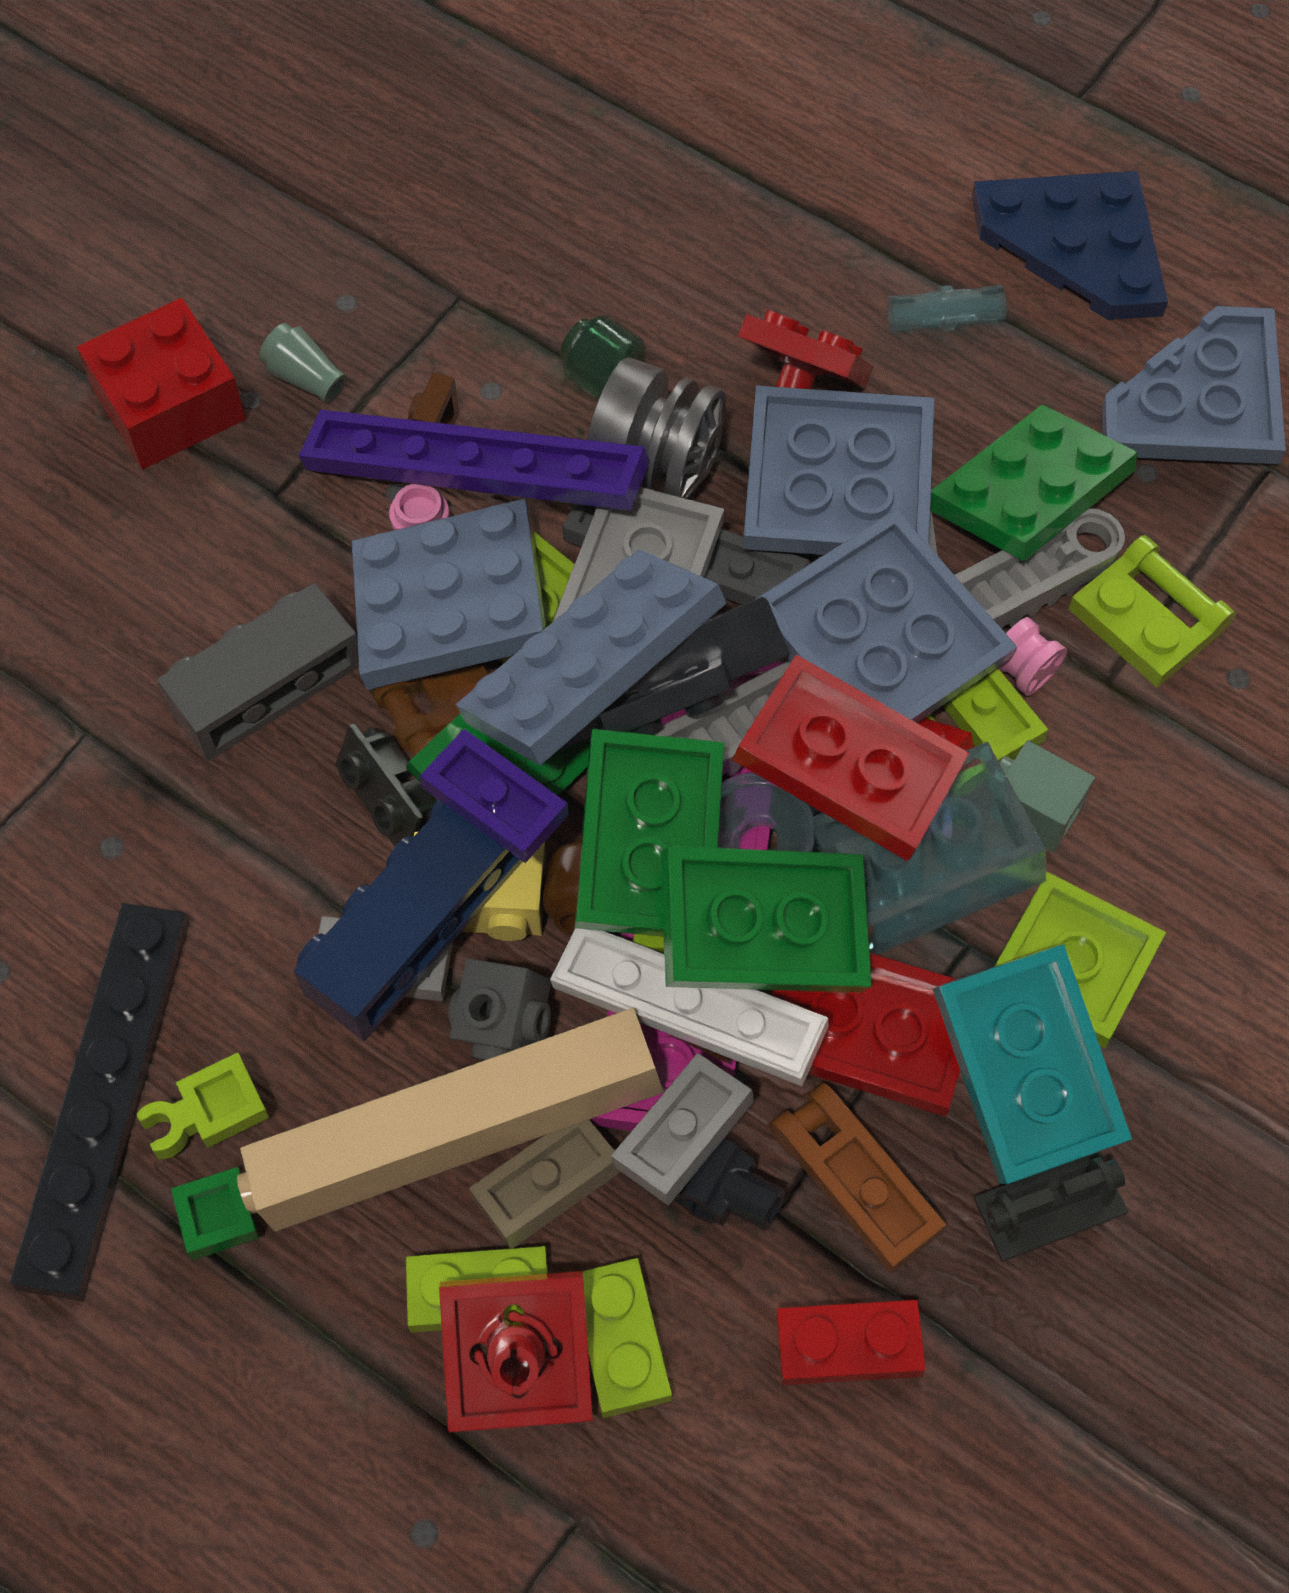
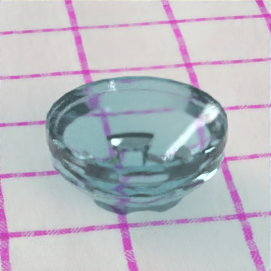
M755 773L740 774L722 782L717 848L741 849V839L746 831L761 825L771 828L778 835L779 840L776 851L812 852L815 825L813 814L807 803Z

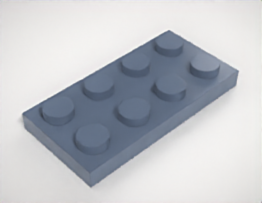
M639 549L633 555L620 561L614 571L587 594L574 600L568 610L541 633L529 638L524 643L522 649L496 671L483 677L475 688L455 705L465 723L540 766L726 604V600L719 584Z

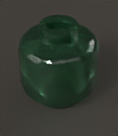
M598 315L590 320L587 318L581 319L567 333L561 346L560 352L561 357L564 359V374L571 382L599 400L610 375L620 361L629 357L645 363L647 356L646 343L638 334L608 315Z

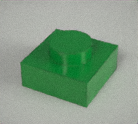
M238 1167L171 1188L186 1251L191 1260L259 1239L254 1216L250 1211L246 1210L239 1192L237 1175L242 1173Z

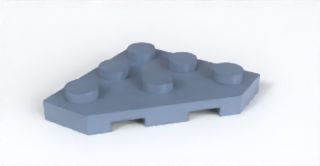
M1216 306L1201 318L1197 328L1183 339L1177 337L1145 363L1144 369L1126 384L1121 381L1105 394L1101 408L1102 434L1137 451V458L1280 464L1286 447L1275 309Z

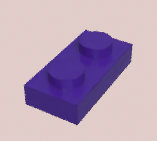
M465 729L451 741L420 775L422 788L524 863L533 856L569 815L567 802Z

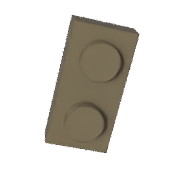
M586 1120L544 1135L468 1189L473 1201L508 1247L513 1249L621 1171L614 1167L611 1155L615 1152L591 1121Z

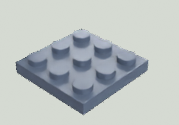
M756 385L743 549L825 555L895 509L898 510L929 546L934 398Z
M526 499L352 541L359 673L367 690L513 656L522 649L524 643L529 638L541 633L546 628L532 516Z
M897 509L758 597H765L770 604L788 648L787 658L790 662H792L795 655H798L916 723L1008 661L1017 649L1015 643Z

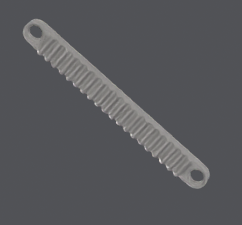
M1088 509L1027 560L1022 561L1002 550L955 574V576L1001 629L1007 624L1013 627L1024 615L1028 614L1029 617H1032L1043 605L1047 604L1050 607L1062 595L1065 594L1067 597L1073 595L1081 585L1096 578L1116 561L1125 542L1124 530L1119 521L1111 514L1099 509ZM1083 532L1098 535L1106 544V550L1092 552L1085 549L1078 542L1077 535ZM787 661L721 695L724 701L721 705L692 717L684 714L663 725V728L650 735L724 742L722 775L726 773L730 776L736 774L741 765L732 761V758L791 662Z

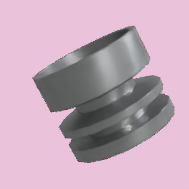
M627 357L620 361L614 369L601 393L592 417L587 440L644 446L649 459V465L642 480V487L693 500L703 480L708 475L719 448L726 409V394L722 389L711 385L701 389L698 394V384L696 381L685 377L678 382L668 397V374L664 369Z

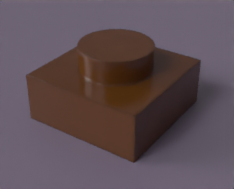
M432 372L424 393L417 392L414 395L409 408L408 420L454 425L459 415L455 378Z

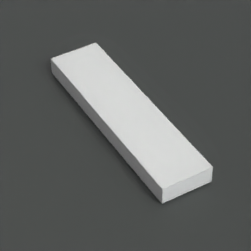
M575 929L550 979L554 989L615 1013L634 1008L640 1023L801 1087L829 1027L828 1017L758 990L666 987L664 954L605 931Z

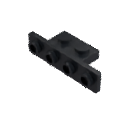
M760 597L709 618L558 751L589 739L592 729L650 735L664 727L660 718L685 709L687 716L692 717L721 705L724 702L721 693L731 689V680L788 656V648L768 600L765 597Z

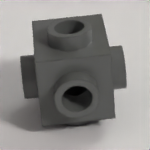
M466 958L460 988L454 992L449 1004L448 1017L451 1025L449 1038L472 1046L470 1058L481 1061L544 1040L551 1021V1010L547 1003L551 987L550 978L528 968Z

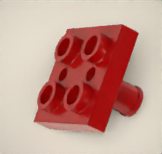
M770 310L766 311L763 320L746 314L738 337L762 350L781 356L779 361L784 362L775 387L811 389L816 375L822 377L823 373L866 388L874 366L860 358L863 348L854 345V342L821 330L817 340L807 337L810 331L809 328L800 325V322Z
M583 1271L440 1282L439 1298L448 1433L593 1421ZM513 1304L520 1306L524 1313L511 1310L508 1313V1318L515 1322L510 1323L507 1321L503 1314L505 1308ZM553 1338L558 1339L562 1343V1350L558 1354L557 1345L553 1343ZM544 1341H546L548 1352L551 1356L545 1354ZM478 1343L487 1345V1359L485 1360L481 1349H476L474 1360L470 1354L472 1346Z

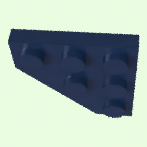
M1138 171L974 181L972 201L979 239L997 251L1004 246L1026 260L1025 268L1061 291L1068 286L1090 300L1089 309L1107 320L1164 316L1168 300Z

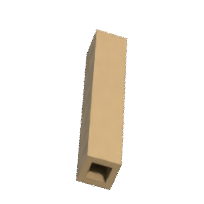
M631 1008L243 1146L240 1150L246 1172L237 1175L238 1188L246 1210L250 1211L251 1214L258 1213L276 1232L664 1093L635 1009Z

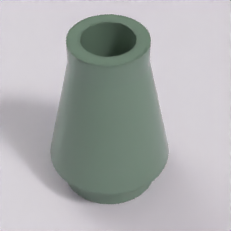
M287 323L278 325L267 336L260 348L258 357L266 365L267 374L311 393L325 403L333 401L346 384L347 376L337 369L300 326L293 328Z

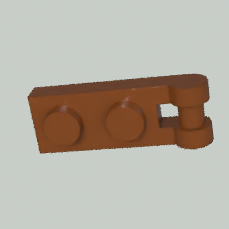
M821 1083L805 1096L807 1101L805 1105L793 1114L785 1110L768 1123L769 1128L781 1147L787 1153L794 1156L878 1260L892 1274L944 1233L946 1223L838 1095L827 1084ZM824 1124L835 1133V1136L822 1146H819L810 1134Z

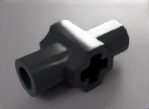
M724 1138L673 1201L686 1209L689 1214L708 1224L716 1223L724 1226L728 1217L732 1214L766 1231L780 1211L785 1190L753 1174L757 1168L755 1159L746 1154L737 1144Z

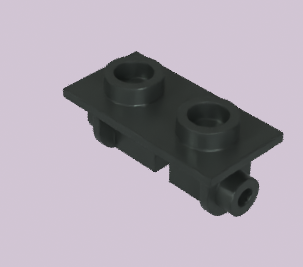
M355 723L351 724L348 727L335 765L338 768L343 783L349 789L355 791L371 813L378 831L382 835L387 836L392 844L396 846L404 837L409 835L414 837V832H419L430 820V813L437 799L422 788V784L417 779L403 784L399 782V780L411 776V773L405 768L409 761L388 732L381 733L378 728L374 727L361 733Z
M1100 1151L1001 1186L973 1198L1002 1262L1129 1213L1117 1189L1125 1186L1123 1171L1114 1159L1104 1162Z

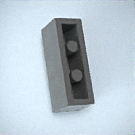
M314 582L300 592H293L283 596L275 603L272 609L251 622L231 628L222 636L220 641L197 655L180 659L171 666L166 674L156 680L168 710L208 762L358 668V640L354 630Z

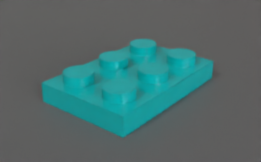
M1064 944L932 988L1000 1184H1010L1132 1140Z

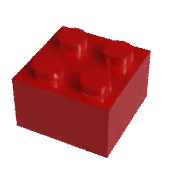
M182 297L76 346L93 392L142 470L246 420L235 377Z

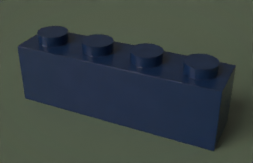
M438 799L431 810L430 820L414 837L406 836L397 843L387 859V867L370 886L363 884L350 895L343 907L342 917L325 935L323 933L317 934L304 946L297 959V966L293 970L303 995L365 1042L523 861Z

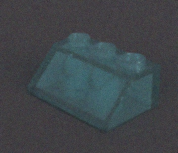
M988 742L967 750L969 755L909 861L904 860L824 813L808 819L809 827L820 853L863 854L869 953L876 955L1046 881V849Z

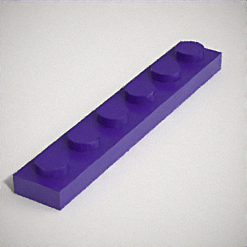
M321 409L299 453V457L306 470L629 511L632 509L649 465V459L644 446Z

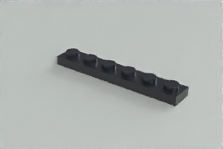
M127 903L121 904L9 1282L17 1291L84 1301L188 931L189 920L184 912Z

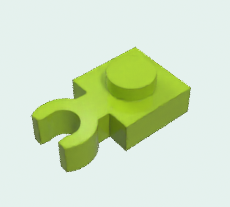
M235 1053L177 1081L176 1084L183 1097L182 1100L174 1104L165 1101L152 1102L141 1108L136 1114L144 1129L151 1128L160 1122L171 1124V1129L165 1137L157 1139L150 1144L158 1159H168L177 1155L187 1144L188 1138L198 1132L205 1146L209 1148L269 1118L239 1053Z

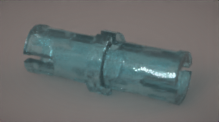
M998 284L982 288L953 290L951 285L939 286L936 292L914 295H890L887 299L888 324H890V332L897 333L913 329L939 327L942 332L954 331L956 326L1003 322L1006 318L1005 292L1003 293V285Z

